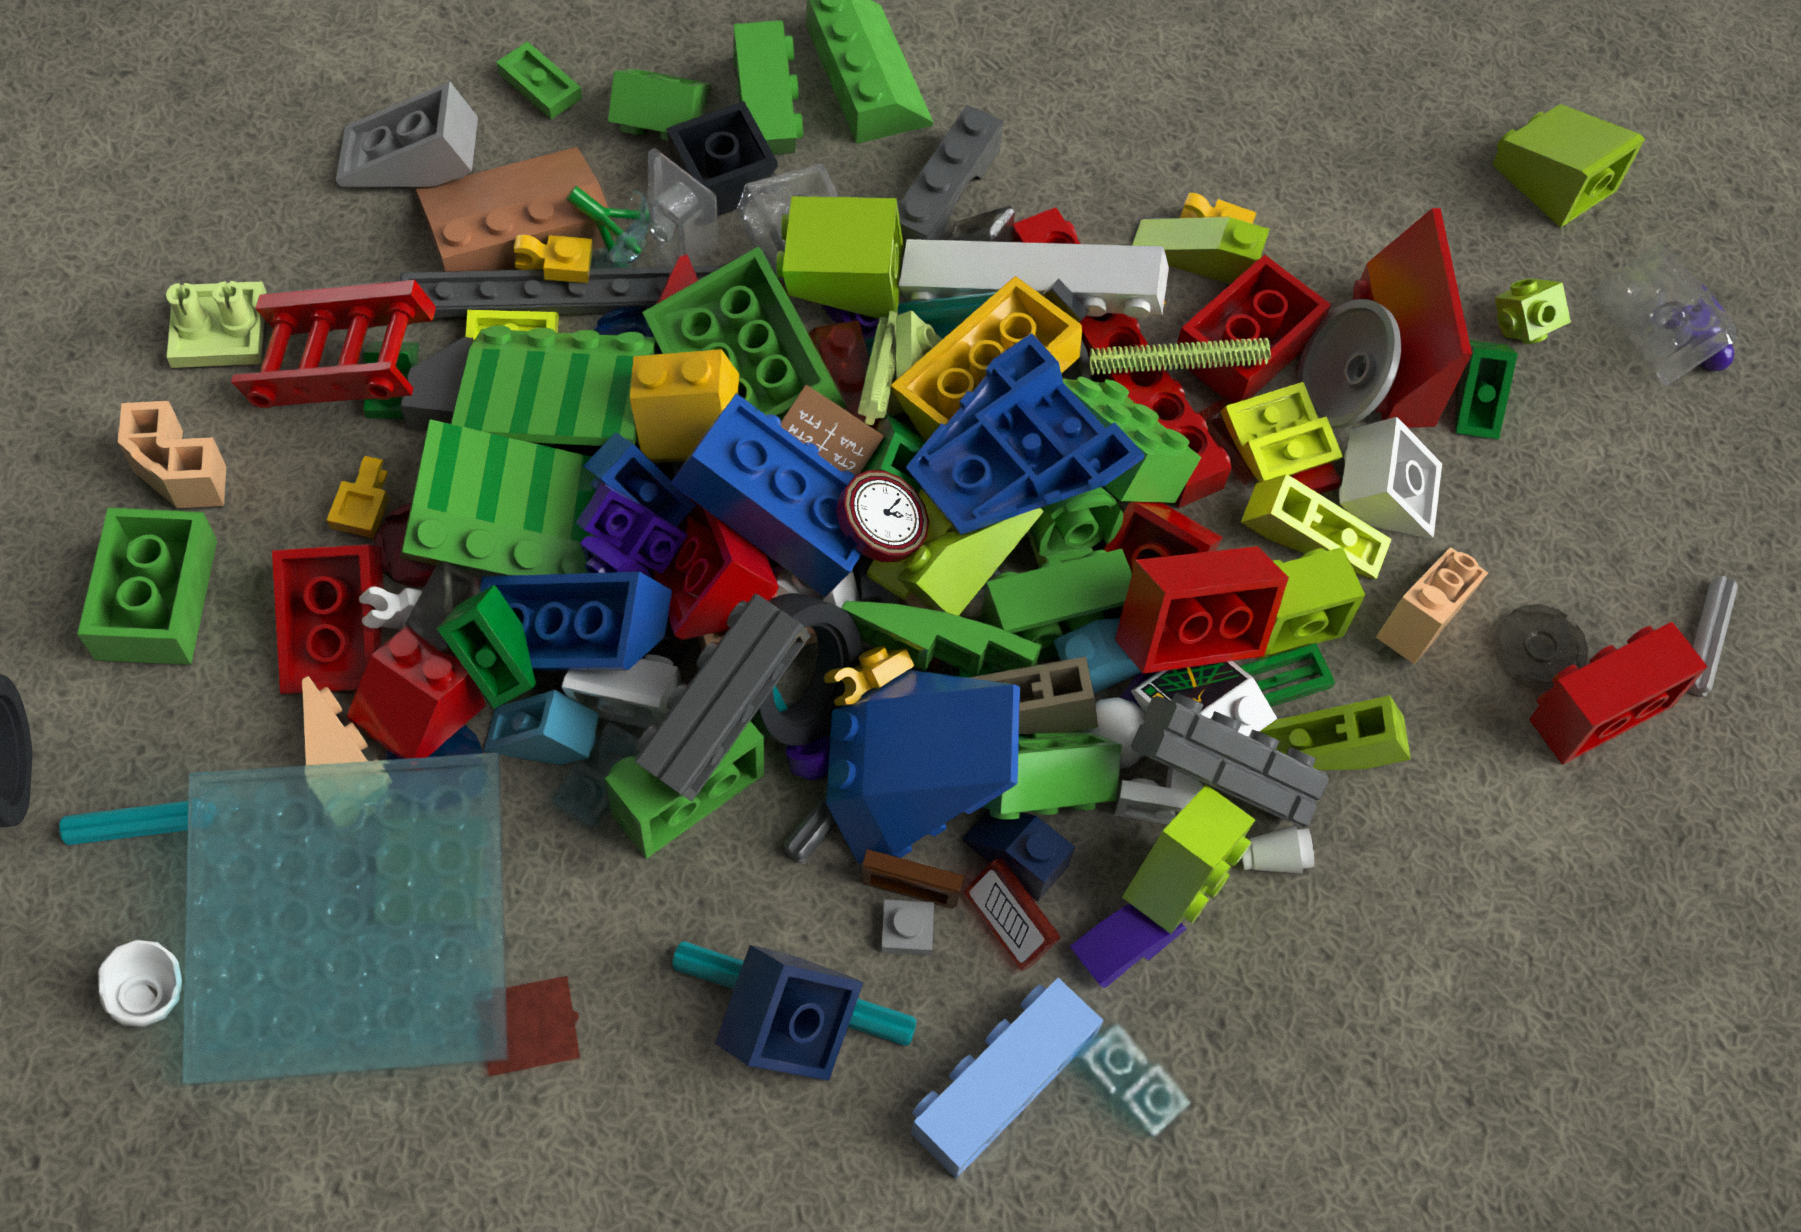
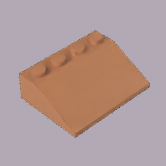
M578 147L466 175L459 180H451L436 187H419L415 189L443 272L521 270L515 268L517 253H514V244L517 235L535 237L545 245H547L549 235L592 239L593 250L606 247L596 223L566 200L568 193L576 185L603 207L609 208L598 180Z

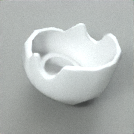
M1119 697L1099 700L1095 703L1098 727L1079 730V733H1093L1121 743L1120 769L1129 768L1144 757V755L1133 751L1131 744L1139 726L1144 723L1143 717L1145 713L1134 702Z
M134 940L120 945L110 953L99 968L98 989L100 1003L105 1013H108L112 1020L123 1026L145 1027L165 1019L179 1001L182 985L179 962L175 955L158 942ZM147 985L153 987L156 990L157 998Z

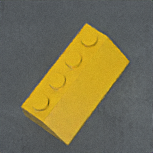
M1014 276L892 383L891 391L920 435L927 442L940 424L946 425L961 407L959 401L966 392H973L987 375L985 369L992 360L1032 333L1059 362L1062 374L1080 357L1082 325L1017 276Z

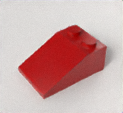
M351 545L272 550L280 694L303 693L302 680L308 676L319 691L325 687H328L330 691L358 689L371 655L381 647L382 626L370 628L362 624V618L371 610H376V608L371 604H364L359 601V597L370 587L384 589L381 547Z

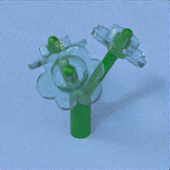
M575 185L568 193L566 200L596 223L606 246L602 254L594 257L595 268H630L632 262L640 257V253L646 246L644 237L649 231L650 206L646 203L645 195L640 194L637 190H633L631 199L627 201L626 209L605 208ZM609 217L627 219L626 233ZM610 232L617 237L615 243L612 239Z

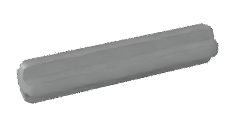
M1716 576L1714 581L1709 584L1693 645L1694 650L1708 667L1686 691L1699 697L1706 696L1712 690L1738 589L1734 579Z

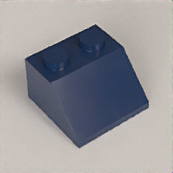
M749 945L715 1044L748 1066L829 1081L864 982L792 954Z

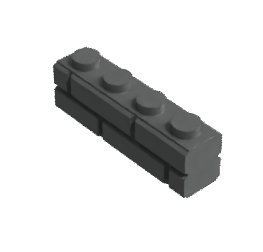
M756 593L748 603L743 600L734 607L727 619V626L730 627L719 644L711 642L703 650L697 661V667L700 668L689 685L682 683L674 690L667 702V709L670 710L659 727L656 725L650 726L643 733L636 746V750L640 753L634 761L691 802L811 636L800 622L779 610Z
M1175 693L1172 701L1157 695L1151 699L1143 717L1144 723L1139 726L1131 744L1133 751L1302 828L1309 826L1317 808L1315 802L1321 799L1329 780L1328 774L1313 768L1316 758L1291 747L1288 748L1286 754L1276 750L1279 743L1278 740L1253 729L1249 737L1239 733L1241 722L1214 711L1210 719L1200 714L1203 704L1179 693Z

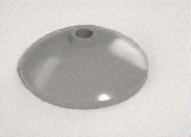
M1352 300L1331 311L1307 341L1300 358L1296 384L1304 382L1318 418L1327 416L1332 429L1346 428L1361 421L1375 410L1389 392L1395 380L1401 357L1399 327L1392 313L1386 307L1371 300Z

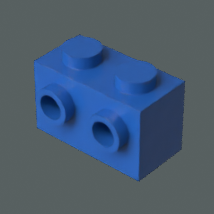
M616 432L584 465L595 477L590 485L596 491L603 482L675 526H678L696 506L683 492L670 484L671 480L633 443Z

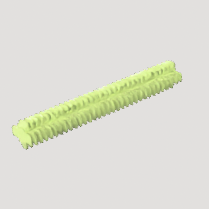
M889 311L888 318H879L858 408V414L866 416L865 423L868 425H874L875 418H884L886 416L891 384L896 368V316H898V313L894 311Z
M1253 338V341L1247 339V344L1245 339H1242L1241 343L1238 339H1236V343L1234 340H1230V345L1228 340H1225L1224 344L1219 340V345L1217 341H1213V346L1211 341H1208V344L1202 341V346L1200 342H1197L1196 346L1194 342H1191V346L1188 342H1185V348L1183 343H1180L1179 347L1177 343H1174V348L1169 343L1168 349L1166 344H1163V347L1157 344V349L1154 344H1152L1151 349L1149 345H1146V350L1143 345L1140 346V350L1137 345H1135V350L1132 346H1129V351L1127 346H1124L1123 351L1118 346V351L1116 347H1113L1112 352L1110 347H1107V352L1102 347L1101 353L1099 348H1096V352H1094L1093 348H1090V369L1092 375H1094L1095 369L1097 374H1100L1101 369L1103 374H1105L1106 368L1108 369V374H1110L1112 368L1114 373H1117V368H1119V373H1122L1124 367L1125 373H1127L1129 367L1130 372H1133L1134 367L1136 372H1138L1141 366V370L1144 372L1145 366L1147 371H1150L1151 366L1153 371H1155L1156 365H1158V370L1160 371L1162 365L1164 370H1167V365L1172 370L1174 364L1175 370H1177L1179 364L1181 369L1184 368V364H1186V369H1189L1191 363L1192 369H1194L1195 363H1197L1198 368H1200L1201 363L1203 368H1206L1208 362L1209 368H1211L1212 362H1214V367H1217L1218 362L1220 367H1222L1223 361H1225V365L1228 367L1229 361H1231V366H1234L1235 361L1237 366H1239L1240 360H1242V365L1245 366L1246 360L1248 365H1251V360L1256 365L1257 359H1259V364L1262 365L1263 359L1265 364H1268V359H1271L1268 338H1264V342L1262 338H1258V342L1255 338Z

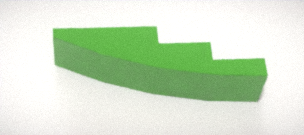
M845 601L842 609L854 620L861 641L874 647L885 646L887 651L907 648L914 666L923 671H926L933 657L974 676L978 675L984 662L1003 671L1037 665L1041 645L995 626L946 612L900 604Z

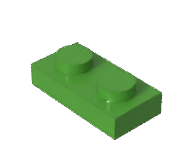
M528 41L496 62L498 74L550 119H553L582 99L581 87Z

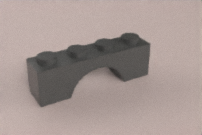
M969 105L965 106L898 205L904 246L903 256L907 239L941 240L943 238L951 213L964 188L974 177L981 180L999 153L1003 120Z

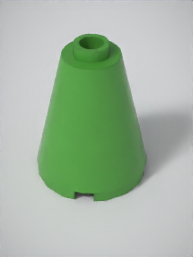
M1099 487L1041 507L1044 512L1031 526V531L1036 549L1042 558L1043 556L1046 557L1048 562L1060 561L1065 563L1081 559L1086 554L1092 552L1091 547L1104 539L1106 544L1110 543L1122 526L1123 512L1118 502L1105 489Z

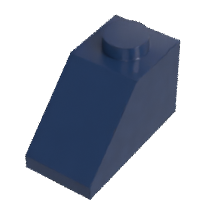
M988 810L963 837L962 841L1036 901H1039L1069 867L1075 846L1035 815L1020 812L1017 819H999L990 816V810Z

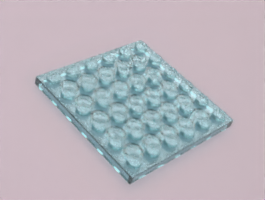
M498 753L189 773L182 1084L194 1086L508 1061L501 777Z

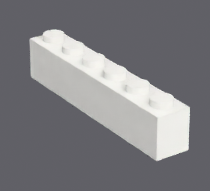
M907 239L899 287L906 301L914 302L997 292L1014 276H1017L1039 294H1042L1059 278L1089 310L1086 314L1088 316L1097 317L1103 316L1105 313H1123L1133 318H1145L1149 315H1162L1169 266L1164 247Z

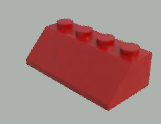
M691 498L689 499L696 506L677 526L685 531L688 536L663 574L653 569L656 581L672 590L668 618L674 636L682 640L729 630L730 627L727 626V619L739 602L744 600L748 603L755 593L769 601L776 597L777 590L779 589L765 553Z

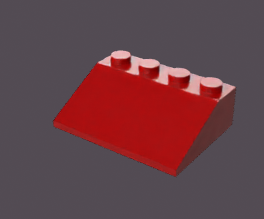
M1441 208L1430 209L1367 262L1361 279L1356 280L1353 287V300L1367 299L1386 307L1398 324L1401 338L1399 368L1389 392L1374 411L1381 413L1382 421L1398 417L1407 428L1436 426L1472 355Z

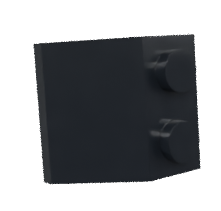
M745 101L666 128L671 162L702 222L741 208L778 168V162Z

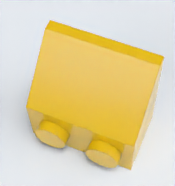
M722 349L633 356L630 403L640 451L652 463L686 461L714 420L736 393L738 394L739 373Z

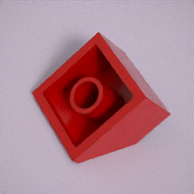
M1130 501L1123 513L1121 528L1115 538L1106 545L1104 551L1110 552L1122 549L1130 570L1133 572L1136 560L1216 551L1223 537L1162 502Z
M407 625L371 655L347 713V719L359 730L407 764L416 768L486 705L481 690L459 659Z

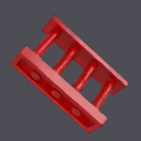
M416 280L260 294L255 310L273 329L259 373L234 374L231 383L247 398L249 403L265 409L283 405L374 398L386 400L391 397L412 396L414 388L397 369V359L407 325L432 322L436 306ZM387 326L377 363L358 364L368 328ZM348 329L338 365L318 368L329 332ZM298 333H309L298 369L280 371L290 336Z

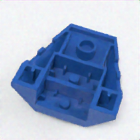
M1031 333L992 360L985 369L987 375L973 392H966L959 401L961 407L946 425L940 424L909 462L906 469L958 533L962 535L1105 486L1143 460L1144 453L1115 422L1105 428L1063 383L1059 362Z
M907 670L882 687L871 688L856 703L836 706L832 710L826 804L858 864H863L867 849L902 858L912 851L911 845L927 834L932 836L938 835L946 830L945 823L962 812L967 814L973 813L1018 784L1019 686L1009 683Z

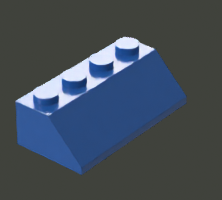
M641 572L483 576L480 592L495 585L522 623L533 671L630 670L665 636L672 590Z

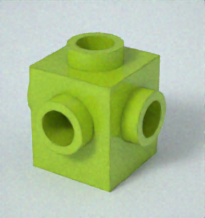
M1532 278L1523 279L1510 285L1511 290L1494 297L1497 308V323L1502 334L1507 338L1522 340L1523 344L1541 342L1547 339V333L1571 323L1563 282Z

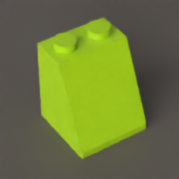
M1559 104L1546 113L1538 112L1518 131L1514 129L1508 131L1497 143L1496 148L1498 152L1492 165L1561 228L1618 190L1645 138L1637 132Z
M791 196L789 214H783L781 220L782 240L786 241L785 251H778L776 262L778 278H784L788 296L877 319L880 317L888 318L889 311L898 313L899 281L904 246L897 198Z

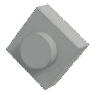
M884 899L881 953L931 956L934 902Z

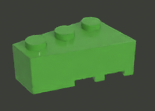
M783 20L734 24L733 64L737 71V93L740 102L745 101L773 154L795 153L796 139L803 138V123L801 113H794L792 100L799 99L797 75H789L788 61H794L792 35L785 36Z

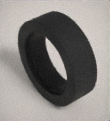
M788 593L777 596L768 602L800 622L805 628L812 626L818 641L816 669L807 690L792 707L779 712L775 706L772 689L750 721L764 736L787 745L801 746L820 739L831 730L832 710L836 707L834 700L843 695L845 685L842 680L826 683L824 676L832 669L854 668L859 665L858 657L862 654V643L854 620L845 610L803 594Z
M0 675L1 828L19 825L27 813L30 804L33 756L30 728L24 704L16 686L5 675Z

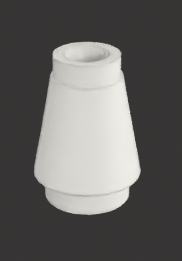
M1296 825L1250 838L1249 840L1252 843L1242 856L1244 870L1253 869L1302 874L1303 868L1314 867V852L1309 828L1297 829Z

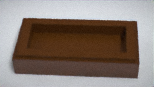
M869 849L866 851L861 873L863 885L925 902H934L936 905L951 909L957 906L964 875Z

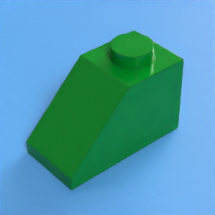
M1469 340L1472 355L1455 387V433L1499 439L1518 353L1504 344Z
M495 585L457 605L437 628L494 709L535 686L536 682L523 625Z

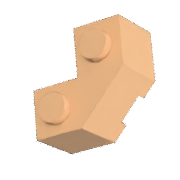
M169 401L121 403L118 444L133 472L176 508L224 506L227 467L214 438L182 439L183 430Z

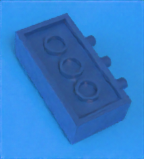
M737 393L714 420L670 482L674 487L824 597L850 574L862 554L855 548L858 544L852 537L846 538L836 512L840 493L855 475L847 470H838L818 455L819 449L816 445L810 442L802 443L781 427V421L776 415H765Z

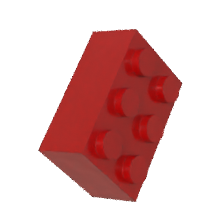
M1264 254L1181 327L1177 344L1179 347L1180 343H1183L1185 348V342H1188L1190 346L1191 342H1194L1195 346L1197 342H1200L1202 346V341L1206 342V344H1208V341H1211L1213 346V341H1217L1219 345V340L1223 344L1225 340H1228L1230 345V340H1234L1236 343V339L1240 343L1242 339H1245L1247 344V339L1253 341V338H1255L1258 342V338H1262L1264 342V338H1268L1271 350V359H1268V364H1265L1263 359L1262 365H1260L1259 359H1257L1256 365H1254L1253 360H1251V365H1248L1246 360L1245 366H1243L1242 360H1240L1239 366H1237L1236 361L1234 366H1231V361H1229L1228 367H1226L1225 361H1223L1222 367H1220L1219 362L1217 367H1214V362H1212V366L1209 368L1207 362L1206 368H1203L1202 363L1200 368H1198L1197 363H1195V368L1192 369L1190 363L1187 370L1230 404L1252 398L1304 350L1309 338L1328 315L1331 304Z
M1258 546L1136 560L1115 641L1143 674L1263 657L1289 577Z
M1672 621L1656 630L1651 626H1647L1632 635L1627 640V645L1616 649L1614 645L1607 646L1589 660L1590 664L1580 669L1576 664H1573L1556 674L1551 680L1554 686L1536 700L1539 706L1529 720L1560 763L1564 765L1672 708L1708 666Z

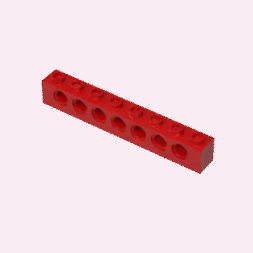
M1056 207L1013 223L1011 226L1009 242L1081 244L1073 224L1070 221H1065ZM1105 313L1103 316L1097 317L1086 315L1079 322L1082 325L1081 340L1086 347L1089 360L1090 348H1093L1094 352H1096V348H1099L1101 353L1102 347L1105 348L1106 352L1107 347H1110L1112 352L1113 347H1116L1118 351V346L1122 348V351L1124 346H1127L1129 351V346H1132L1135 350V345H1137L1140 350V346L1143 345L1146 350V345H1149L1141 333L1137 319L1123 313ZM1156 365L1155 371H1153L1152 366L1150 371H1147L1145 366L1144 372H1142L1141 366L1138 372H1136L1135 367L1133 372H1130L1129 367L1127 373H1125L1124 367L1122 373H1119V368H1117V373H1114L1112 368L1110 374H1108L1107 368L1105 374H1103L1102 369L1100 374H1097L1095 369L1094 375L1091 374L1095 382L1104 383L1106 379L1123 385L1129 391L1127 397L1136 404L1144 405L1156 412L1159 416L1157 421L1166 429H1172L1184 435L1190 442L1188 447L1201 457L1175 502L1178 509L1224 489L1232 468L1230 458L1225 449L1217 446L1208 433L1207 424L1202 415L1194 412L1185 399V393L1179 381L1172 379L1167 370H1164L1163 365L1160 371L1158 370V365Z

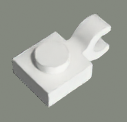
M370 587L359 597L361 603L371 604L376 608V610H371L362 618V624L370 628L383 626L402 630L408 625L418 633L424 634L429 632L450 613L448 596L411 588L404 589L400 594H394L379 587Z

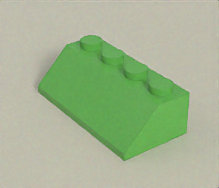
M806 0V27L856 144L933 126L930 113L881 5L872 0Z

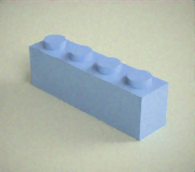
M1059 978L1047 989L1041 984L1035 987L1020 1005L1024 1012L1012 1024L1006 1019L1001 1021L985 1039V1043L989 1047L976 1060L970 1054L966 1056L949 1075L953 1083L940 1096L935 1091L930 1092L913 1110L912 1114L917 1119L913 1122L911 1134L955 1178L990 1145L1098 1034L1104 1020Z

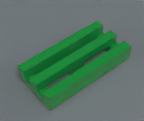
M1316 643L1239 666L1249 675L1255 676L1303 660L1312 659L1314 663L1312 665L1293 671L1289 670L1256 682L1262 692L1319 674V678L1264 694L1270 707L1331 689L1335 684V680Z

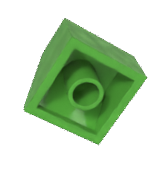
M635 68L616 70L613 77L608 122L619 123V131L631 134L644 135V129L660 131L659 138L668 141L666 128L702 116L712 83Z

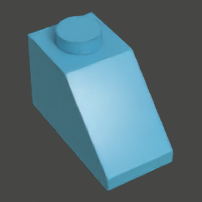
M1120 618L1095 620L1054 640L1061 661L1086 656L1094 694L1141 673L1139 668L1115 641Z
M556 690L495 708L484 751L558 765L589 758L590 751L595 744V730L599 713Z

